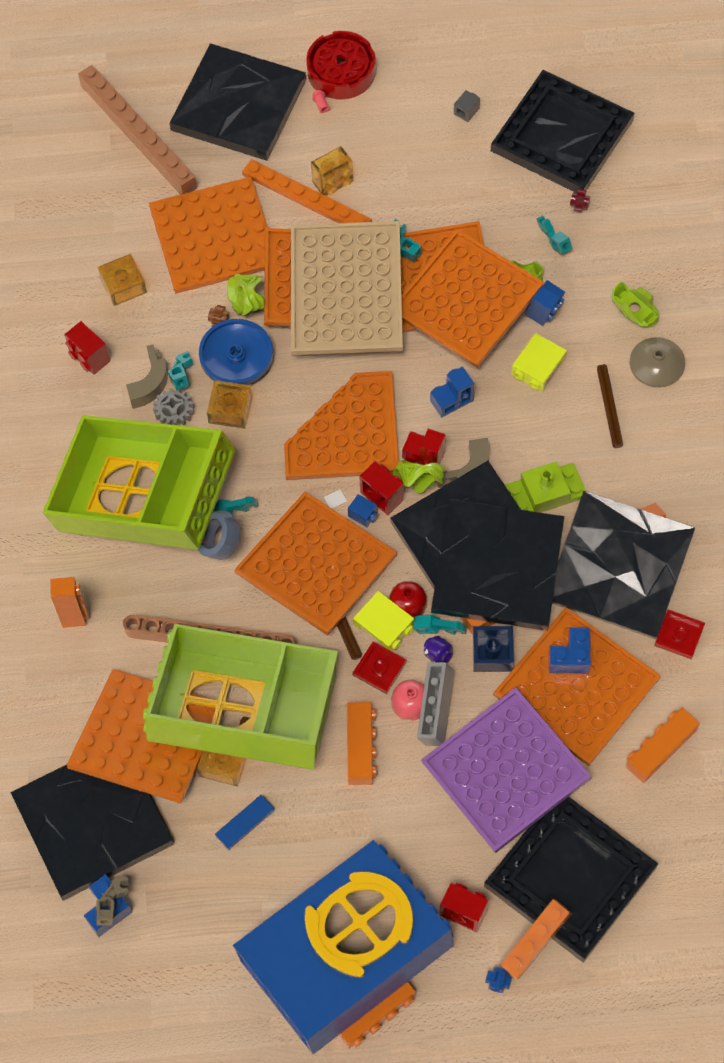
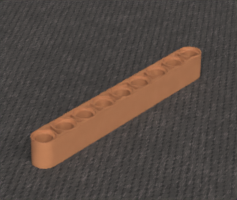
M128 615L123 620L126 635L134 639L167 643V631L173 629L174 624L295 644L294 638L286 634L140 615ZM132 624H136V625H137V626H136L135 628H133V629L128 628V627H129L130 625H132ZM150 627H156L154 631H148Z

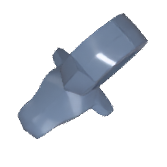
M213 510L198 550L203 556L224 560L228 559L235 552L240 539V528L235 518L228 511ZM222 526L221 539L214 546L215 532L218 527Z

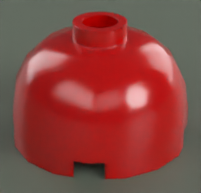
M413 581L398 583L393 587L389 595V599L414 619L415 616L423 615L427 608V595L424 589Z

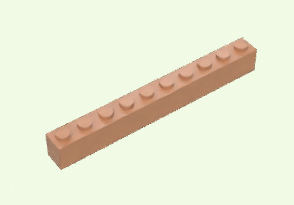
M93 65L78 73L81 87L180 195L197 189L194 174Z

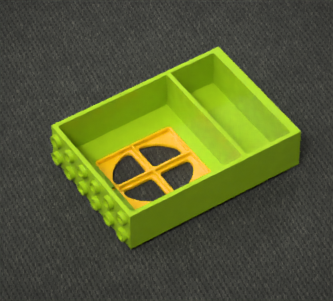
M82 415L74 437L70 442L68 452L64 457L61 469L57 474L55 484L50 491L48 501L44 506L43 514L59 532L199 550L236 450L222 430ZM124 466H134L126 485L104 483L105 479L115 470ZM142 467H147L155 472L150 488L134 486ZM101 491L123 493L116 512L111 513L102 507L99 500ZM130 495H147L141 510L131 514H124Z
M174 624L173 630L168 632V646L163 648L162 657L164 659L159 661L158 677L155 676L153 680L154 690L148 696L149 706L143 712V720H145L143 732H146L147 741L314 770L336 680L338 651ZM210 682H221L223 684L217 700L190 695L195 688ZM235 684L244 688L254 699V705L247 706L226 702L230 685ZM195 704L215 708L212 723L195 721L189 715L186 709L187 705ZM224 710L251 715L247 722L234 728L219 725Z

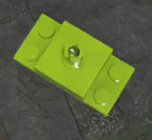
M557 461L522 472L520 480L505 484L521 510L540 513L581 500L583 491H586L574 462L560 467Z

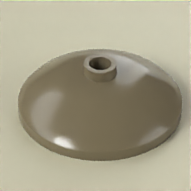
M660 337L648 338L639 342L632 350L630 369L641 383L651 387H666L678 381L685 369V356L680 347L668 339Z

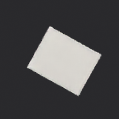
M337 490L324 497L331 509L347 502L341 490Z

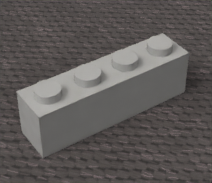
M428 663L417 734V738L425 746H440L445 742L454 679V670L447 663Z

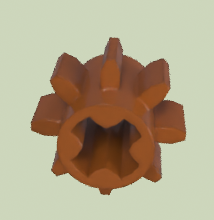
M217 305L215 308L210 309L208 321L212 323V327L217 323L229 320V312L225 310V306Z

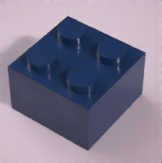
M473 626V672H511L514 667L513 626Z

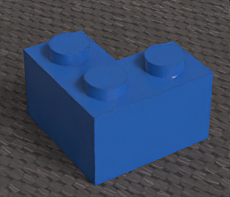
M548 280L544 283L545 286H542L532 298L525 313L526 316L544 326L546 321L550 322L555 312L565 300L562 298L565 291Z
M462 366L458 369H452L447 374L445 385L437 386L430 392V402L441 418L473 402L474 382Z
M570 628L568 646H550L549 673L589 674L590 628Z
M105 874L89 886L97 900L109 888L111 881ZM115 897L112 926L96 925V906L87 912L84 917L96 935L100 937L130 915L132 910L123 897ZM109 906L102 907L100 910H109Z

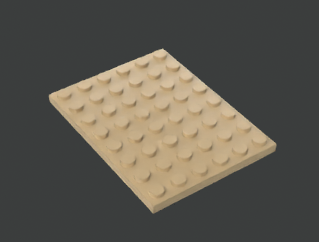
M400 221L291 225V354L403 351Z

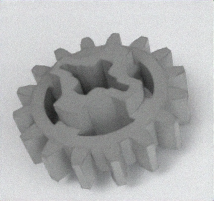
M169 388L168 393L163 390V396L157 395L158 401L153 402L156 420L160 419L161 424L167 422L170 425H178V423L184 425V420H190V415L193 414L192 408H194L191 396H187L186 391L180 393L179 389L173 392L172 388Z

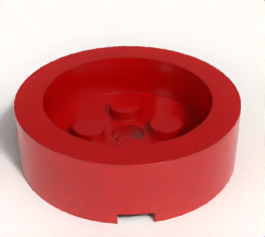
M333 31V34L325 37L323 35L311 44L306 57L307 76L311 86L315 90L325 92V97L338 100L354 98L364 93L372 85L376 75L375 52L370 46L369 41L363 36L350 31ZM344 59L345 62L338 64L337 60Z

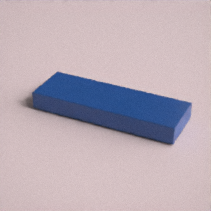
M260 795L216 832L215 836L229 851L275 810Z

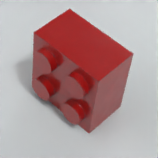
M82 321L64 334L65 344L69 349L68 354L73 360L77 359L86 372L90 371L95 375L110 362L106 343Z
M374 461L359 476L360 493L371 502L377 504V507L386 515H389L403 502V482L398 476H393L389 473L385 465H380Z
M450 883L440 903L439 915L477 933L488 911L489 900L480 892L473 893L468 891L467 887L463 884Z

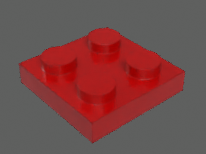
M668 609L654 646L692 660L705 623Z
M372 641L352 674L359 680L387 694L407 663V660Z

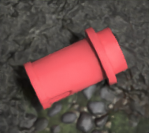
M322 90L313 92L312 99L316 102L319 112L325 113L329 111L330 107L325 99V92Z

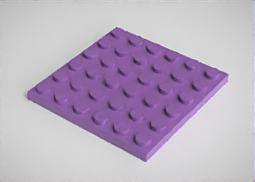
M516 687L421 760L423 765L494 853L501 850L592 779L587 770Z

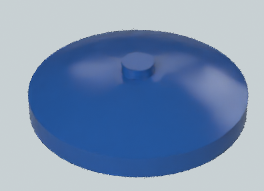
M229 319L217 323L205 333L199 346L200 364L206 375L221 385L231 387L245 386L260 379L269 369L273 358L272 342L267 332L258 324L245 319Z

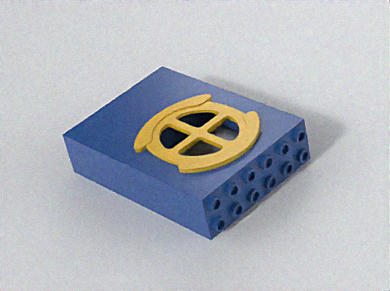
M374 840L233 944L240 962L313 1055L454 946L452 939L454 935L451 932L452 927L446 919L442 920L438 916L437 908L432 903L429 905L425 901L426 896L419 888L416 890L413 887V881L407 873L403 875L399 870L401 868L394 858L391 860L387 856L388 852L382 844L378 845ZM365 890L375 891L384 896L381 902L363 915H359L346 899L351 893ZM340 904L353 919V923L335 937L328 938L325 933L326 919L333 906ZM392 906L395 910V924L389 937L381 941L367 923L386 907ZM358 929L362 930L374 945L372 951L354 955L340 952L336 948L340 942Z

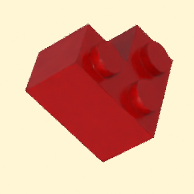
M429 428L425 436L410 431L402 449V458L408 462L420 465L429 463L440 464L445 453L446 434Z

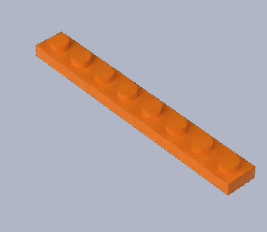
M253 159L242 170V176L246 178L252 177V181L336 223L372 222L371 218Z

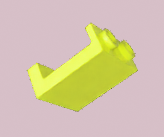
M535 333L512 364L511 374L515 379L529 384L531 388L543 391L546 382L555 369L566 360L567 350Z
M377 591L353 617V626L358 630L362 628L384 645L386 649L392 651L401 645V640L405 636H409L413 632L414 618L381 592Z

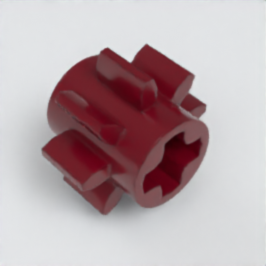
M579 189L577 193H572L570 206H574L573 211L582 213L583 208L588 209L591 196L586 195V190Z

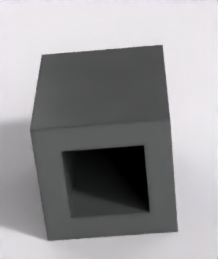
M467 90L454 103V115L466 122H469L480 109V97Z

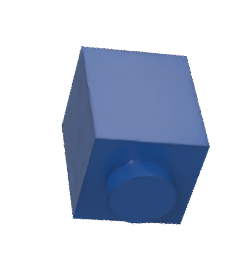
M357 494L348 507V517L368 527L378 517L377 504Z

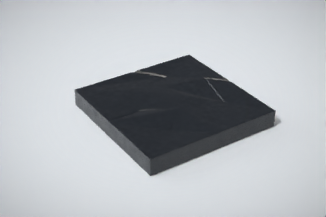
M210 43L169 123L170 129L173 132L267 161L306 82V72Z
M542 70L492 141L491 152L575 193L579 189L587 191L634 121L635 113L548 71Z
M488 460L390 518L392 526L433 589L435 588L449 499L520 509Z
M583 491L558 561L552 604L563 608L567 607L569 610L657 639L695 528Z
M449 499L431 613L548 631L565 516Z
M67 765L10 792L62 901L88 889L90 885L105 874L109 878L174 845L148 793L68 769Z
M567 797L525 831L484 882V887L532 924L553 899L561 903L572 914L552 939L584 963L657 869L659 863L573 799Z

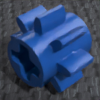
M494 967L493 972L488 971L485 983L489 984L488 989L497 993H503L504 989L509 990L512 977H508L509 972L499 967Z

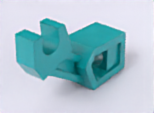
M543 215L537 218L538 225L541 231L549 238L553 250L563 255L573 249L570 238L562 232L556 233L549 219L545 220Z
M403 224L400 227V255L415 262L422 253V246L409 237L404 238L407 227Z
M188 351L176 356L173 367L168 370L170 381L176 390L189 386L184 369L191 366L193 362Z
M245 497L233 501L220 499L216 502L214 511L225 510L232 515L233 510L247 512L249 511L248 507H258L259 505L254 497Z
M430 614L415 616L413 629L418 634H437L439 629L456 635V631L466 634L467 626L459 621L440 620V618Z

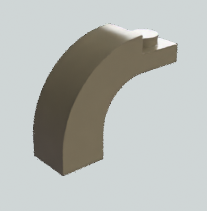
M154 344L146 346L151 363L149 374L138 382L126 384L132 409L145 406L154 401L167 384L168 370L165 358L161 359L159 350L155 351Z
M488 438L469 440V462L461 469L444 472L443 484L437 482L438 488L447 485L487 460L489 461Z

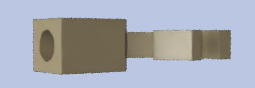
M117 877L111 880L109 888L99 900H96V925L112 926L114 898L128 895V888L120 887L121 885H128V877ZM109 906V910H100L102 907Z

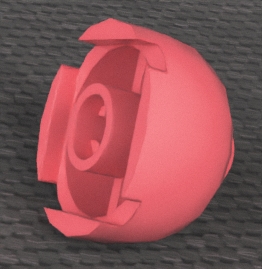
M405 680L394 688L391 696L392 709L401 719H411V721L420 719L425 686L421 682Z

